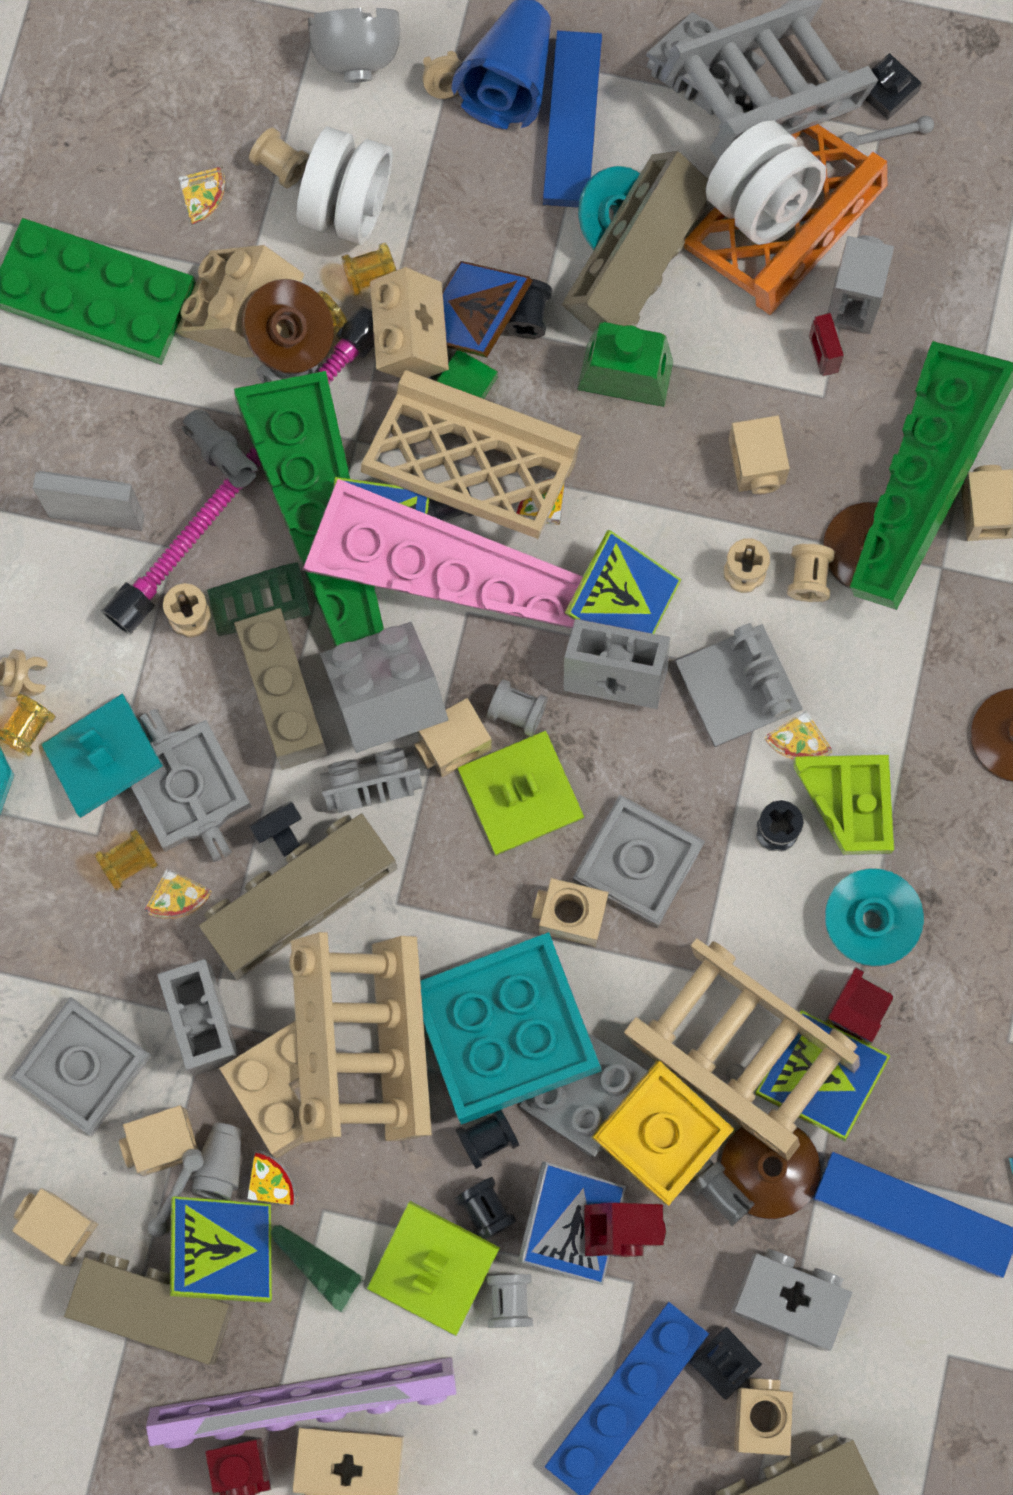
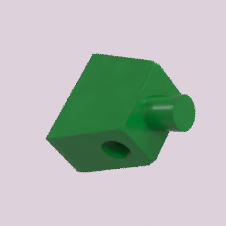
M608 322L599 323L586 346L577 390L664 407L674 362L666 335L639 329L633 325L623 326Z

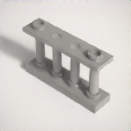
M790 0L779 9L696 39L692 37L684 38L670 50V58L660 75L666 82L688 73L721 121L719 125L720 131L711 144L710 149L717 160H719L734 140L749 128L763 121L774 120L791 135L860 108L877 83L878 79L869 66L851 73L848 70L842 71L810 25L823 0ZM795 34L827 82L814 86L813 83L807 84L778 40ZM760 47L792 95L783 99L772 97L742 53ZM724 60L757 109L743 113L741 110L736 111L706 66Z

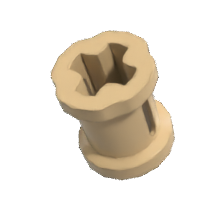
M272 127L263 132L250 151L249 160L256 166H265L279 177V184L288 189L295 185L304 175L310 154L304 150L296 151L281 139L280 132Z
M743 538L736 541L730 547L724 566V578L733 590L740 593H750L763 584L770 564V554L766 546L753 538ZM742 559L751 561V572L742 571Z
M798 544L793 546L791 556L795 559L793 583L788 585L787 595L795 600L804 602H824L829 600L831 590L826 587L828 564L834 560V550L819 544Z
M183 583L169 589L164 596V613L169 619L170 626L177 634L192 638L201 635L207 630L212 616L210 608L206 603V598L199 588L192 584ZM190 604L194 614L185 618L181 607Z

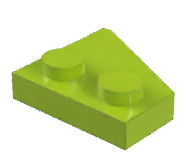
M889 755L802 756L794 758V770L843 855L892 854L894 851Z

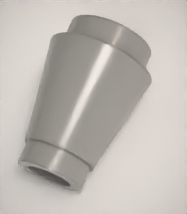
M225 1123L213 1124L212 1131L201 1151L204 1161L201 1169L193 1171L190 1179L193 1181L191 1192L207 1199L231 1200L232 1192L238 1190L242 1135L240 1128Z

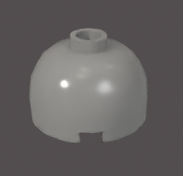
M351 8L314 14V18H308L309 40L312 52L319 64L328 71L344 74V81L347 83L371 81V72L385 68L396 55L400 41L399 12L393 9L376 8L377 17H372L371 13L362 12V8Z

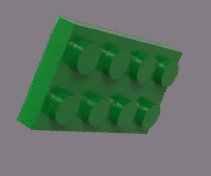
M22 218L0 267V309L162 365L181 320L182 306L187 298L191 296L196 282L192 275Z

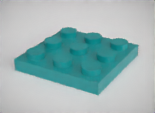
M549 932L420 981L423 1022L461 1125L602 1071Z

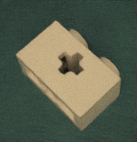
M407 267L370 281L376 370L398 378L403 376L405 370L426 378L449 370L442 282Z
M301 1427L298 1432L292 1492L305 1493L304 1495H399L404 1436ZM346 1454L353 1455L355 1465L363 1466L362 1475L354 1476L351 1484L344 1483L342 1473L334 1472L335 1464L344 1462Z

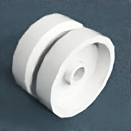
M763 121L746 130L721 155L708 179L706 186L707 200L729 219L735 218V226L758 245L767 244L787 233L809 211L824 185L826 166L804 146L797 147V140L776 121Z
M326 126L321 131L312 148L301 181L296 213L298 225L325 232L334 223L338 238L363 245L368 240L377 222L387 192L392 169V147L366 139L355 149L352 134Z

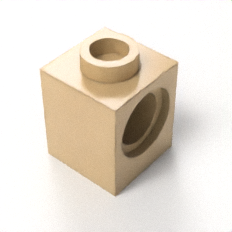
M779 415L732 423L729 444L739 492L752 490L753 494H767L778 490L780 485L786 483L790 470Z
M984 465L975 468L973 472L967 474L961 486L967 541L1013 538V469L1002 470V467L999 465Z
M468 698L446 709L448 721L417 731L420 741L416 742L414 747L421 761L427 769L435 766L441 778L492 750L491 737Z
M551 878L548 891L538 890L532 918L540 920V934L549 932L552 937L596 947L609 892ZM568 900L574 901L581 907L583 915L576 922H562L557 918L554 911L559 903Z
M181 1105L123 1124L126 1137L119 1139L120 1149L127 1168L135 1166L137 1173L142 1176L182 1164L183 1154L187 1150H199L188 1112Z
M41 1188L36 1195L32 1192L29 1193L17 1208L14 1218L18 1222L12 1232L61 1265L70 1267L99 1224L51 1191Z
M750 1378V1389H737L734 1451L790 1456L793 1392L780 1391L781 1380ZM760 1401L770 1402L777 1411V1421L767 1431H758L750 1420L751 1409Z

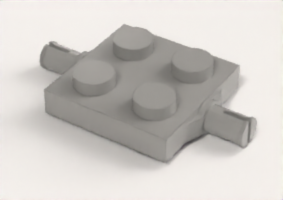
M150 710L149 713L157 726L156 729H154L146 713L139 719L143 723L152 741L151 744L163 766L132 785L131 788L165 852L189 839L202 837L213 862L220 861L222 858L214 844L215 841L218 843L225 858L232 851L229 849L219 828L228 819L252 806L207 720L185 731L169 733L159 714V710Z

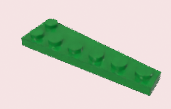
M932 341L915 389L917 397L912 412L907 414L902 428L904 436L898 454L893 455L889 467L891 476L886 491L880 495L874 513V522L868 531L850 585V589L855 597L895 610L898 609L1013 388V362Z
M326 371L234 388L235 401L302 566L305 564L334 489L335 477L350 479ZM305 571L335 647L342 643L360 640L384 630L375 586Z

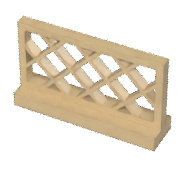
M405 370L398 383L397 395L361 463L360 472L539 539L564 482L570 476L575 466L581 435ZM400 414L422 422L424 428L402 434L397 420ZM452 433L465 438L468 444L446 450L440 435ZM430 439L437 454L416 460L409 445ZM399 448L407 463L391 467L378 462L377 459L380 453ZM495 449L508 454L512 461L491 467L483 452ZM474 455L481 471L460 477L453 461ZM443 464L451 480L436 484L426 480L422 471ZM540 466L556 472V475L553 479L535 484L528 468ZM518 472L526 487L504 493L497 478ZM487 481L495 497L481 501L471 497L466 487ZM547 493L545 499H543L541 494ZM532 498L539 512L535 520L516 514L511 504Z

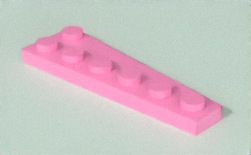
M340 479L335 483L302 569L310 573L571 629L575 620L566 615L565 611L583 578L580 575Z

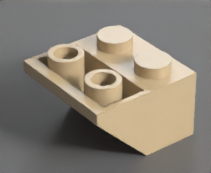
M265 245L211 250L199 266V277L191 296L187 298L182 306V317L175 332L182 337L242 358L255 357L245 340L242 324L243 313L248 300L257 289L268 282L279 279H291L302 282L304 273ZM277 323L276 328L279 334L284 325L283 323Z

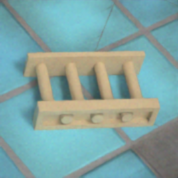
M318 932L291 941L290 969L293 973L301 1096L299 1119L303 1128V1143L341 1137L340 1124H385L386 1141H405L432 1135L417 936H398L372 944L373 954L329 952L328 932ZM330 972L374 974L376 1003L332 1002ZM334 1023H377L379 1053H336ZM337 1073H381L383 1103H339Z
M696 938L691 948L694 956L702 964L658 1021L652 1019L647 1025L635 1017L624 1034L632 1045L655 1062H662L688 1087L789 1161L800 1146L798 1137L793 1134L797 1128L794 1124L795 1120L838 1063H841L851 1072H856L860 1066L859 1056L854 1053L857 1046L836 1029H832L829 1034L734 966L735 956L715 941H712L707 946ZM719 974L742 992L698 1050L691 1049L687 1055L672 1044L676 1038L673 1033ZM757 1004H760L782 1020V1022L736 1081L732 1078L726 1084L712 1074L716 1068L713 1062ZM799 1033L823 1051L778 1110L772 1108L767 1115L752 1103L756 1098L753 1092Z

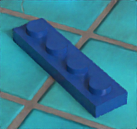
M668 1302L544 1467L578 1495H589L709 1333Z

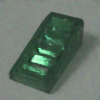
M298 562L281 565L207 589L218 637L236 633L235 622L281 608L285 621L311 615ZM288 584L292 600L283 603L279 586ZM270 588L274 606L265 608L261 590ZM251 592L256 612L247 614L242 594ZM233 597L237 618L228 620L224 598Z
M275 1225L270 1234L277 1245L335 1309L345 1313L365 1281L363 1279L364 1276L285 1226Z

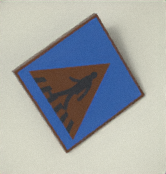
M460 261L442 291L447 348L488 358L533 280L530 276Z

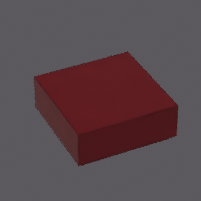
M827 313L815 316L811 325L809 340L819 372L823 376L839 373L844 354L832 315Z

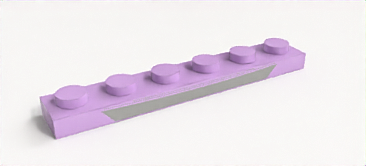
M452 1357L152 1407L150 1408L146 1425L149 1446L163 1444L166 1448H180L189 1445L196 1438L214 1436L219 1440L236 1438L249 1429L265 1427L268 1431H280L292 1427L296 1421L316 1418L318 1422H333L345 1417L346 1413L366 1410L371 1414H381L395 1409L397 1404L417 1401L420 1405L438 1404L446 1400L447 1396L457 1394Z

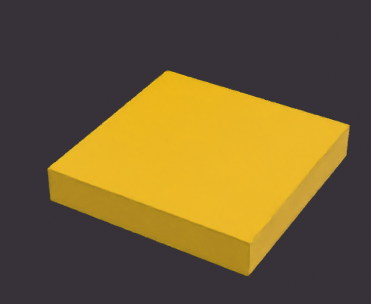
M656 1061L591 1138L660 1201L669 1206L732 1133L734 1128L662 1062Z

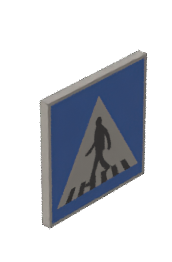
M542 1161L518 1262L603 1285L610 1256L585 1257L584 1205L612 1202L622 1203L626 1186Z

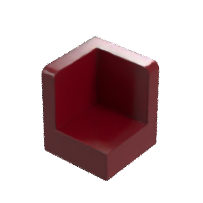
M855 967L848 976L824 1022L871 1045L882 1026L880 1023L893 1001V995L863 979L864 971Z

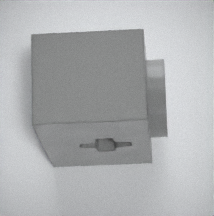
M862 235L857 238L847 236L827 312L831 313L836 327L866 334L871 333L883 297L894 246L884 244L882 240L873 236Z
M575 619L564 657L563 691L658 709L668 671L670 637Z
M202 959L157 974L186 1070L191 1075L196 1076L220 1068L237 1058L239 1053L213 969L208 961Z
M767 1249L765 1256L757 1253L752 1255L731 1313L822 1350L831 1351L852 1295L851 1291L841 1288L843 1278L819 1268H815L812 1275L794 1269L793 1266L796 1261L794 1258L772 1249ZM797 1284L800 1286L799 1295L805 1298L806 1301L804 1306H794L790 1312L786 1309L787 1300L779 1295L782 1289L788 1290Z

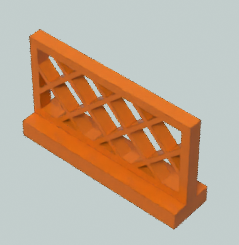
M819 124L791 135L796 139L804 132L817 140L819 151L811 153L825 166L826 161L845 159L856 167L847 176L828 178L826 168V179L822 187L825 201L818 208L809 209L795 225V234L789 241L736 247L734 230H739V228L735 226V218L722 220L725 215L716 207L685 239L684 249L755 297L756 306L769 315L779 307L888 186L887 161L874 152L867 157ZM830 189H835L831 194L829 193ZM806 221V222L800 227V222ZM729 231L731 248L710 250L701 243L709 233ZM770 254H776V255L770 260ZM765 255L766 266L754 279L738 269L737 258ZM732 259L733 265L726 260Z

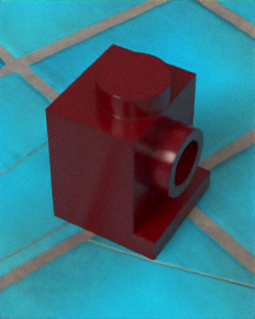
M612 1202L584 1205L585 1257L612 1255L614 1257L644 1256V1247L663 1246L666 1237L663 1204Z
M262 1438L205 1451L213 1493L219 1492V1495H255L272 1490Z

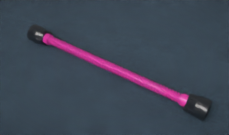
M359 306L335 334L340 341L334 346V351L329 356L330 358L318 369V372L326 371L329 385L334 380V377H337L338 373L342 371L341 368L343 369L345 364L352 363L357 356L364 359L375 346L372 311L364 306ZM251 448L250 453L248 452L246 457L255 463L258 470L261 462L255 448ZM228 478L224 480L223 484L219 486L220 489L215 490V493L211 495L212 498L207 500L208 503H204V507H201L200 512H197L196 516L192 518L193 521L188 522V525L184 527L185 530L180 532L181 535H177V539L173 540V544H170L169 548L165 549V553L161 554L162 558L159 557L157 559L158 562L153 564L154 567L149 568L150 572L147 571L145 573L146 576L139 577L133 585L125 582L101 612L119 629L131 635L155 607V604L150 600L157 593V585L160 586L162 584L161 581L166 579L165 576H168L169 572L173 571V567L177 566L176 562L179 563L181 558L185 557L184 553L189 552L188 548L191 549L193 547L192 544H196V539H200V535L204 534V530L206 531L208 526L212 525L211 521L216 520V517L220 515L219 512H223V507L226 508L227 503H230L231 499L242 488L234 487Z

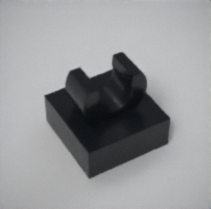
M889 53L871 69L878 81L865 100L889 120L920 91L922 82Z
M292 801L283 804L248 825L259 844L272 837L284 857L301 846L289 827L302 819Z
M727 1326L689 1361L723 1400H727L762 1365Z

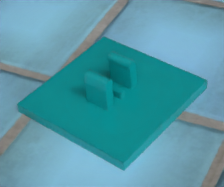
M123 693L41 744L74 810L80 818L163 766Z

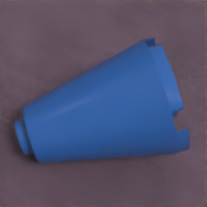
M535 0L513 1L460 64L453 76L451 87L453 94L455 95L456 91H458L463 99L461 107L466 113L481 123L499 129H507L510 123L522 122L520 128L529 126L537 118L542 104L551 29V17L539 2Z

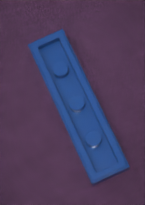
M557 30L543 205L578 207L583 188L591 178L602 33Z
M831 1152L813 1200L1000 1279L1004 1278L1013 1254V1227L840 1154Z

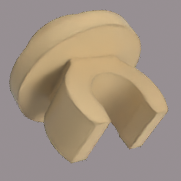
M454 51L447 52L448 56H441L434 60H431L430 56L423 59V84L426 91L435 98L448 99L459 94L456 91L454 95L451 89L453 76L462 63Z
M13 649L8 658L3 657L0 661V686L4 687L5 695L15 698L20 692L27 696H37L44 692L46 685L31 682L28 677L29 669L41 671L47 667L48 661L41 657H31L26 660L23 650Z

